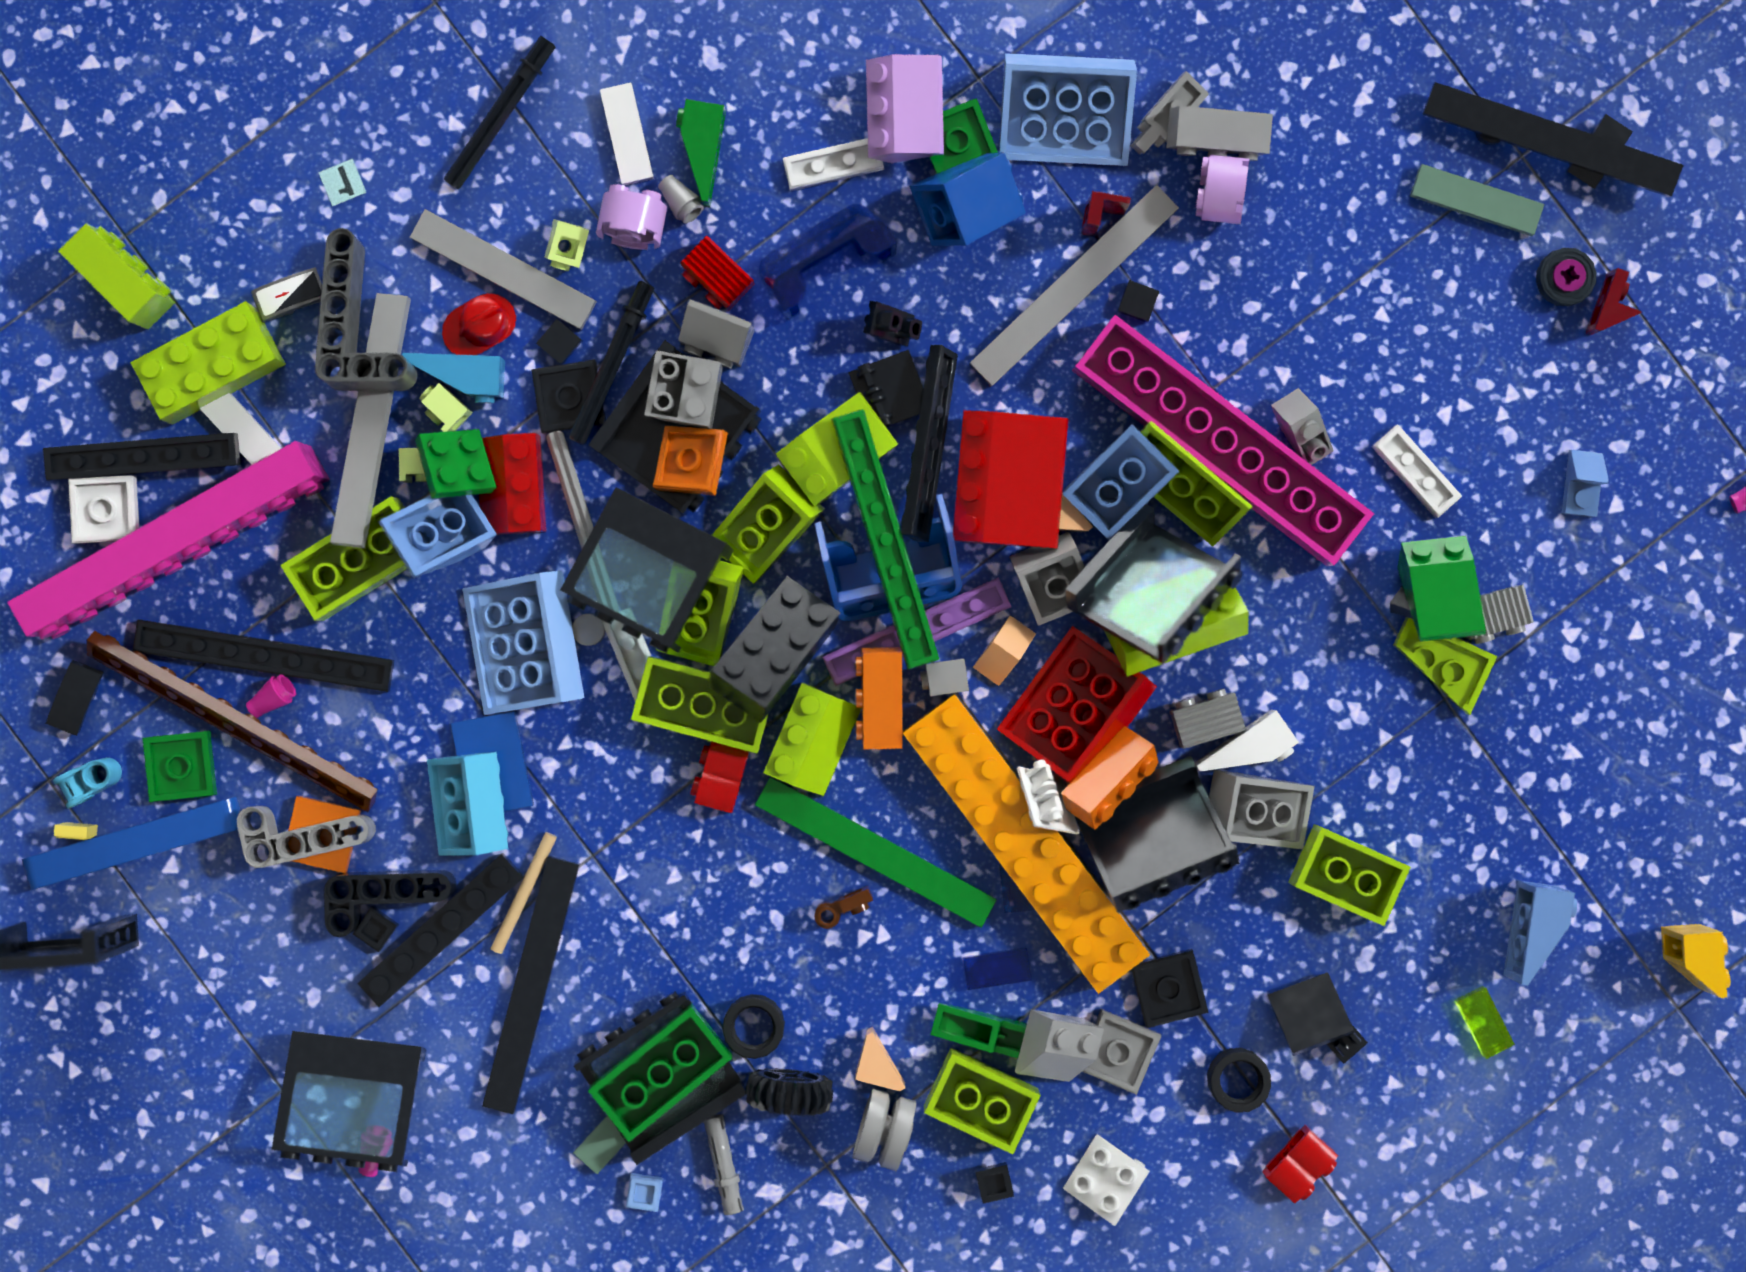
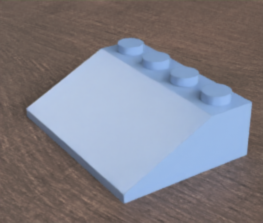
M1005 53L999 153L1005 152L1008 160L1128 166L1137 77L1135 61Z
M563 571L536 573L462 588L484 715L584 698L567 594L560 591L565 582Z

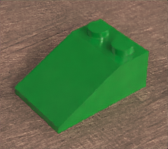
M1457 536L1401 542L1397 569L1419 641L1485 635L1486 627L1475 562L1467 537Z

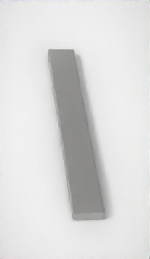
M1156 185L970 362V365L992 387L1166 222L1179 207Z
M376 294L366 353H397L401 355L411 302L408 296ZM372 367L364 369L361 377H366L371 372ZM398 368L394 371L393 378L397 377ZM358 391L330 540L333 545L357 548L366 547L394 391Z

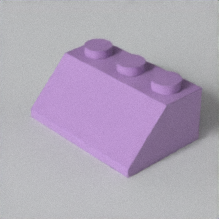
M888 55L866 60L868 158L896 163L944 154L942 56Z

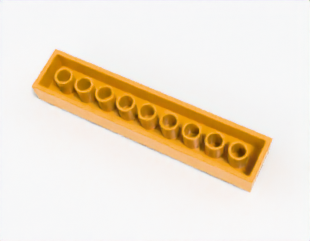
M954 693L902 731L1098 994L1150 956V953L1122 916L1117 913L1113 904L1059 832L1033 826L1020 780Z

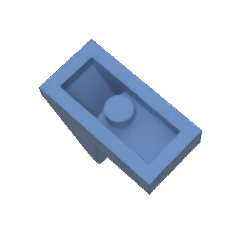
M1569 450L1561 514L1597 517L1601 485L1608 484L1609 481L1603 453Z

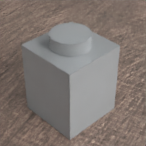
M964 658L925 664L926 670L920 671L922 690H929L930 696L969 691Z

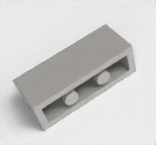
M1189 106L1173 107L1169 109L1166 148L1177 149V155L1196 156V151L1208 152V157L1210 155L1227 156V153L1239 154L1238 158L1258 161V156L1270 154L1273 114Z

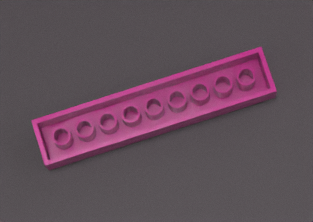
M1116 315L1113 316L1072 370L1143 426L1150 421L1156 424L1252 505L1251 509L1326 566H1334L1374 515L1367 507Z
M294 441L7 603L26 637L45 639L51 636L52 639H56L70 631L69 626L78 620L80 623H84L98 616L97 610L103 606L113 607L127 599L125 594L134 589L139 592L152 586L155 583L153 578L162 573L168 576L183 568L181 563L192 557L193 560H197L211 552L209 547L218 542L226 544L239 536L238 531L249 525L250 528H254L268 520L266 515L277 510L280 513L288 510L296 504L294 500L303 494L309 497L324 489L322 484L330 479L313 448L310 445Z

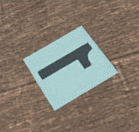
M353 159L319 172L332 206L366 193Z

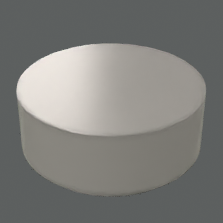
M592 613L580 615L572 625L575 640L585 646L599 643L605 635L602 620L595 617Z

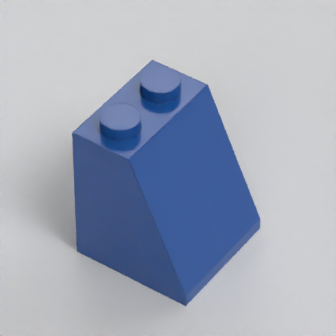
M1005 152L986 153L909 186L931 246H966L1026 214L1022 194L1016 186L1012 175V166L1006 158Z

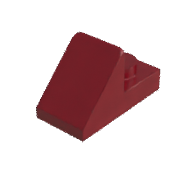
M1616 268L1607 273L1585 333L1593 335L1642 313L1640 310L1619 303V301H1623L1629 290L1630 284L1626 281L1630 272Z

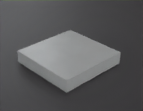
M1101 1009L1095 1022L1096 1025L1104 1028L1096 1060L1082 1072L1137 1095L1162 1035Z

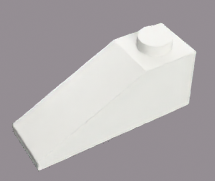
M1271 709L1249 724L1245 731L1236 733L1196 761L1195 765L1197 770L1201 772L1269 762L1275 759L1280 762L1294 753L1292 747L1299 742L1277 710Z

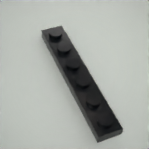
M930 345L929 357L926 360L927 371L924 388L921 392L922 403L919 419L916 424L917 435L914 451L911 455L912 467L910 479L906 487L905 511L901 519V535L917 542H929L958 358V354L943 345Z
M234 432L43 448L46 480L241 465L238 433Z
M502 853L357 984L378 1007L382 1006L521 881L524 875Z

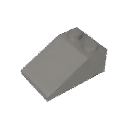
M1214 770L1209 799L1231 842L1303 849L1315 786L1243 773Z

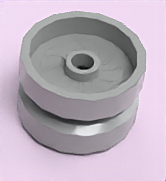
M872 1088L862 1116L852 1158L869 1163L874 1158L878 1145H881L879 1154L880 1167L897 1171L912 1134L916 1101L900 1097L895 1101L891 1114L888 1115L889 1094Z

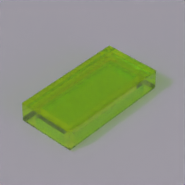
M1481 986L1455 1000L1485 1059L1515 1045L1485 986Z

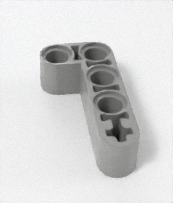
M263 805L247 807L237 817V827L245 860L250 866L255 868H263L363 844L370 841L376 832L374 821L366 815L350 816L283 833H278L273 812ZM254 812L258 813L262 819V824L258 829L252 827L250 823V817ZM356 826L363 827V832L359 834L344 836L343 830ZM324 828L332 834V842L329 846L324 845L320 840V833ZM292 836L297 837L301 843V848L297 854L293 853L289 848L288 842ZM260 844H264L269 850V856L266 861L258 857L257 849Z

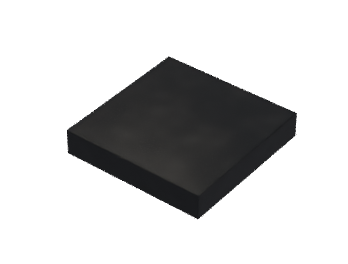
M595 359L531 369L542 434L573 429L598 373L597 361ZM603 405L593 426L603 425L606 421Z
M1192 949L1145 960L1131 969L1146 1028L1209 1013Z
M1328 972L1268 994L1270 1005L1293 1056L1354 1034V1029Z

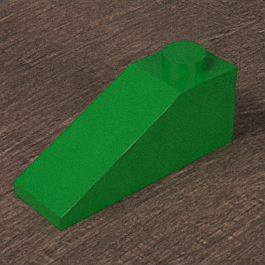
M686 99L684 108L678 109L676 127L681 128V135L704 207H711L726 110L724 105Z

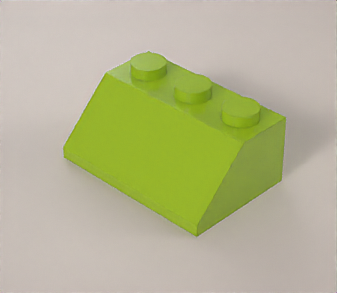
M802 682L763 773L792 786L824 796L861 708H856V705Z

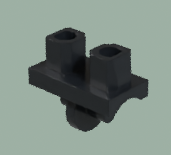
M878 301L869 302L870 314L866 315L864 319L866 325L863 333L908 347L910 339L918 340L920 338L922 321L915 319V315Z

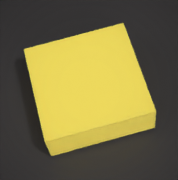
M64 822L54 825V836L56 838L87 840L97 836L98 825Z

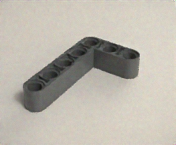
M335 229L328 235L326 240L315 361L316 374L328 386L338 391L408 390L417 381V371L402 355L397 353H357L365 248L348 229ZM350 243V247L346 251L341 252L343 246ZM348 274L345 281L338 283L342 275ZM345 304L344 310L339 314H335L338 307ZM343 335L340 343L333 346L334 340L338 336ZM340 366L337 375L330 377L332 370ZM372 367L371 372L366 377H361L364 369ZM399 367H403V372L398 377L393 378L394 371Z

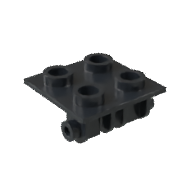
M909 349L871 364L865 363L858 366V369L848 372L856 394L860 392L886 427L920 414L923 386Z

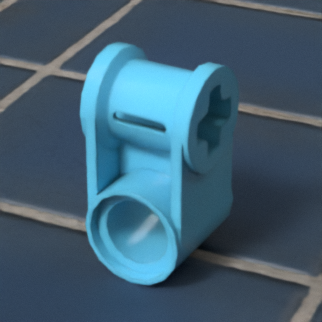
M102 758L89 761L78 768L72 769L53 779L55 785L60 786L67 800L65 805L67 809H70L115 785L122 776V769L120 764L113 758ZM100 765L104 767L107 773L105 781H102L97 774Z

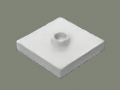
M136 476L68 479L71 539L73 544L116 542L139 529Z

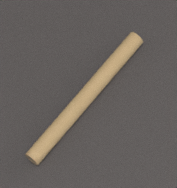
M545 832L490 948L492 951L499 954L503 953L557 839L555 835Z

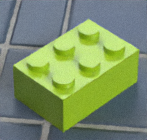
M86 223L58 252L127 321L149 330L175 304L168 295L171 290L159 278H154L145 272L148 269L147 265L136 255H131L123 249L126 245L113 232L109 233L102 226L95 228Z
M1314 824L1288 883L1385 926L1411 867Z
M950 1047L923 1106L925 1114L1008 1153L1014 1154L1041 1094L1037 1087Z

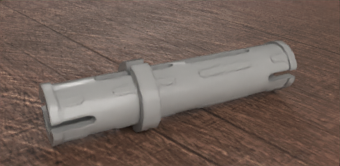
M713 1115L704 1121L715 1168L716 1179H714V1184L719 1189L724 1215H733L744 1211L738 1186L740 1177L739 1174H736L733 1165L724 1115Z

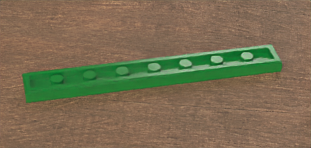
M861 409L832 418L833 427L907 669H912L940 660L865 411Z
M771 776L755 806L981 928L997 900L986 892Z

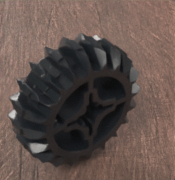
M778 1068L758 1069L749 1074L746 1084V1102L753 1108L760 1111H768L769 1113L791 1116H814L829 1111L833 1101L832 1081L825 1075L809 1071Z

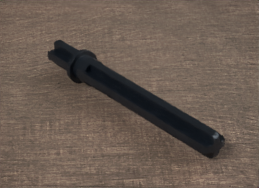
M540 35L525 59L520 58L521 64L445 175L444 180L456 189L461 188L536 76L542 75L541 68L556 48L553 43Z
M639 281L628 306L623 305L622 307L624 313L619 321L620 324L569 435V438L576 443H586L635 331L638 329L641 320H645L647 317L644 311L655 289L652 285Z

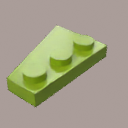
M1408 617L1405 618L1393 644L1467 715H1471L1496 661V655L1459 638L1420 642L1414 621Z

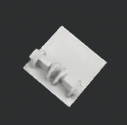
M1045 760L1035 761L1033 763L1034 768L1032 769L1018 767L1020 785L1026 798L1033 826L1079 834L1075 816L1066 810L1061 796V792L1066 788L1063 778L1052 774L1049 764H1046Z
M1096 1134L1063 1189L1109 1223L1116 1226L1150 1171L1145 1168V1164L1137 1159L1133 1160Z

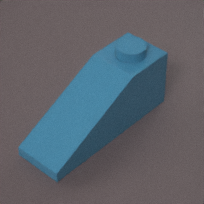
M402 353V356L413 366L464 394L474 397L475 403L494 404L495 398L504 399L505 360L500 356Z

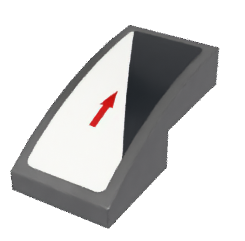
M316 267L252 290L251 294L262 322L292 314L296 309L321 302L322 282Z

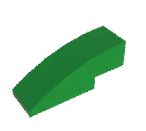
M939 1003L930 1035L986 1052H997L1018 1059L1027 1024L976 1010Z

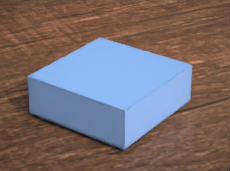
M631 1173L626 1207L658 1212L663 1177Z

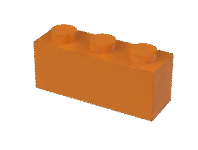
M900 647L861 648V657H855V675L861 676V689H855L856 708H862V721H856V740H862L863 749H903L902 651Z
M1124 726L1061 792L1066 810L1096 830L1102 822H1106L1111 818L1115 808L1124 799H1128L1134 793L1136 786L1143 778L1150 776L1159 763L1154 744Z

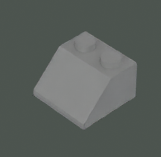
M689 299L678 341L681 345L685 346L684 352L700 358L705 353L715 357L714 361L721 362L723 367L732 369L733 364L741 367L754 334V329L751 322Z
M1069 532L1059 535L1058 549L1031 547L1010 556L1038 626L1072 612L1067 609L1065 589L1085 566Z
M1031 1009L1015 1073L1070 1082L1096 1060L1104 1028L1083 1018Z

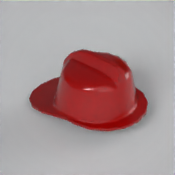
M487 293L471 299L454 309L446 317L442 328V337L445 345L456 355H479L504 341L513 332L516 325L514 308L506 298L498 294Z

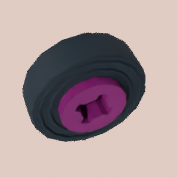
M1561 248L1549 253L1541 261L1536 272V284L1539 293L1548 302L1556 306H1572L1582 302L1591 294L1596 284L1597 272L1593 261L1586 253L1576 248Z

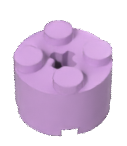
M1220 155L1203 157L1200 185H1205V189L1198 190L1196 216L1202 217L1201 220L1241 224L1249 159Z
M610 185L609 191L603 194L596 235L604 239V234L612 237V244L625 248L647 250L648 244L653 243L654 249L659 248L667 212V206L661 201L662 195L651 190H644L641 194L631 192L629 188L622 185Z

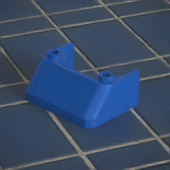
M942 494L936 495L940 517L932 519L929 542L911 541L905 543L923 604L952 598L962 589L953 531ZM821 522L815 523L834 608L840 612L839 619L854 621L889 613L890 611L872 552L855 554L853 545L847 541L837 540L826 543Z

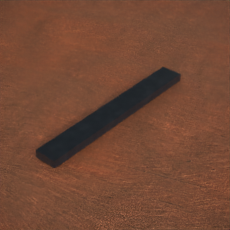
M1437 82L1433 83L1422 114L1667 197L1673 195L1684 166L1683 164Z
M137 619L132 650L152 655L390 692L395 661Z
M548 856L486 1089L483 1107L509 1114L515 1113L577 879L579 863L553 856Z

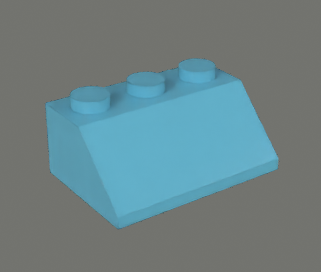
M496 752L428 759L427 765L439 856L480 855L508 849V830L505 825L504 798L501 793L500 766L497 761Z

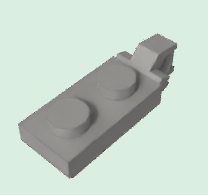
M1187 71L1183 72L1143 117L1142 122L1137 127L1142 133L1139 134L1130 146L1139 155L1141 153L1144 154L1152 144L1157 148L1160 147L1163 143L1167 142L1169 109L1177 106L1198 107L1209 93Z

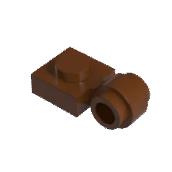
M868 885L833 902H822L819 904L814 914L816 923L824 929H830L838 924L840 913L844 914L850 911L852 915H855L870 908L868 903L873 901V896ZM829 910L833 913V918L825 920L822 918L821 913Z

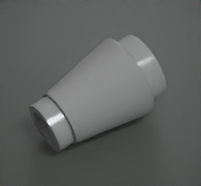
M673 175L665 177L659 183L658 188L661 190L677 220H682L684 224L695 220L702 213L704 206L701 204V198Z

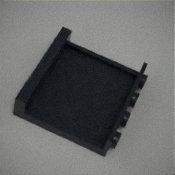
M666 340L663 341L657 350L683 355ZM654 354L589 443V446L686 515L689 510L694 513L705 497L701 494L657 491L653 488L664 427H691L645 416L655 358ZM720 381L712 429H720L728 433L722 461L723 465L727 458L732 461L743 446L739 443L746 432L751 435L762 419L758 417L761 412L760 408L752 405ZM723 470L720 471L719 479L724 472Z
M1191 756L1156 769L1148 777L1145 776L1136 786L1134 793L1128 799H1124L1115 808L1111 818L1106 822H1102L1096 830L1075 816L1117 913L1136 909L1146 901L1166 897L1176 889L1186 885H1196L1206 877L1216 873L1228 872L1234 866L1240 864L1235 843H1231L1201 783L1196 765Z
M137 914L122 915L81 931V938L28 941L26 921L0 929V971L101 963L139 946Z

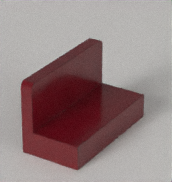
M1092 191L1086 202L1081 235L1094 237L1100 226L1102 212L1124 215L1130 205L1131 197Z

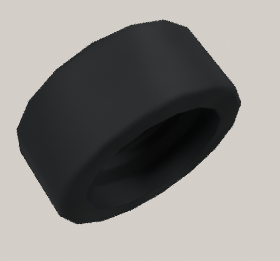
M750 994L740 997L731 1004L725 1014L723 1023L725 1042L733 1052L744 1058L757 1059L769 1055L777 1048L783 1037L785 1022L782 1011L773 1000L764 995ZM752 1007L766 1011L773 1023L769 1039L758 1045L744 1043L739 1039L735 1031V1020L739 1013Z
M1229 1048L1219 1053L1211 1062L1207 1073L1208 1087L1215 1100L1225 1109L1236 1113L1250 1112L1260 1107L1268 1098L1271 1089V1074L1266 1064L1254 1052L1244 1048ZM1237 1061L1249 1063L1258 1075V1084L1255 1091L1243 1099L1229 1097L1223 1091L1220 1084L1222 1071L1227 1065Z

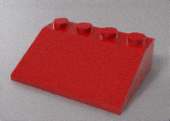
M963 410L953 528L955 541L1058 549L1068 418Z
M1072 626L998 726L997 730L1037 760H1045L1046 764L1050 765L1052 771L1071 783L1124 726L1128 727L1157 686L1140 672L1126 676L1116 655Z

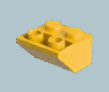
M1701 924L1662 926L1663 959L1698 989L1719 998H1727V988L1730 987V975L1725 968L1724 956L1728 953V944L1725 936H1723V932Z

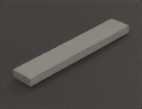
M424 209L410 235L412 240L580 330L583 329L597 303L596 300L426 209Z

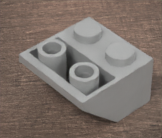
M656 351L645 416L680 425L712 429L723 370L721 362Z

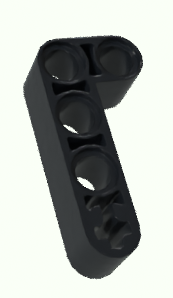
M446 870L340 873L330 878L324 887L326 929L335 937H344L355 931L361 922V904L443 901L456 890V879L452 873ZM371 879L378 881L382 889L379 896L371 894L368 890V882ZM402 879H409L413 883L414 891L412 895H407L400 889ZM438 879L440 884L446 885V889L440 893L438 888H427L424 890V885H430L438 881ZM338 880L346 882L349 887V893L346 897L339 895L336 891ZM338 913H344L348 916L350 925L347 929L337 924Z

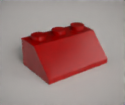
M521 433L482 438L496 489L492 493L479 494V506L496 534L546 532L541 436L537 433Z

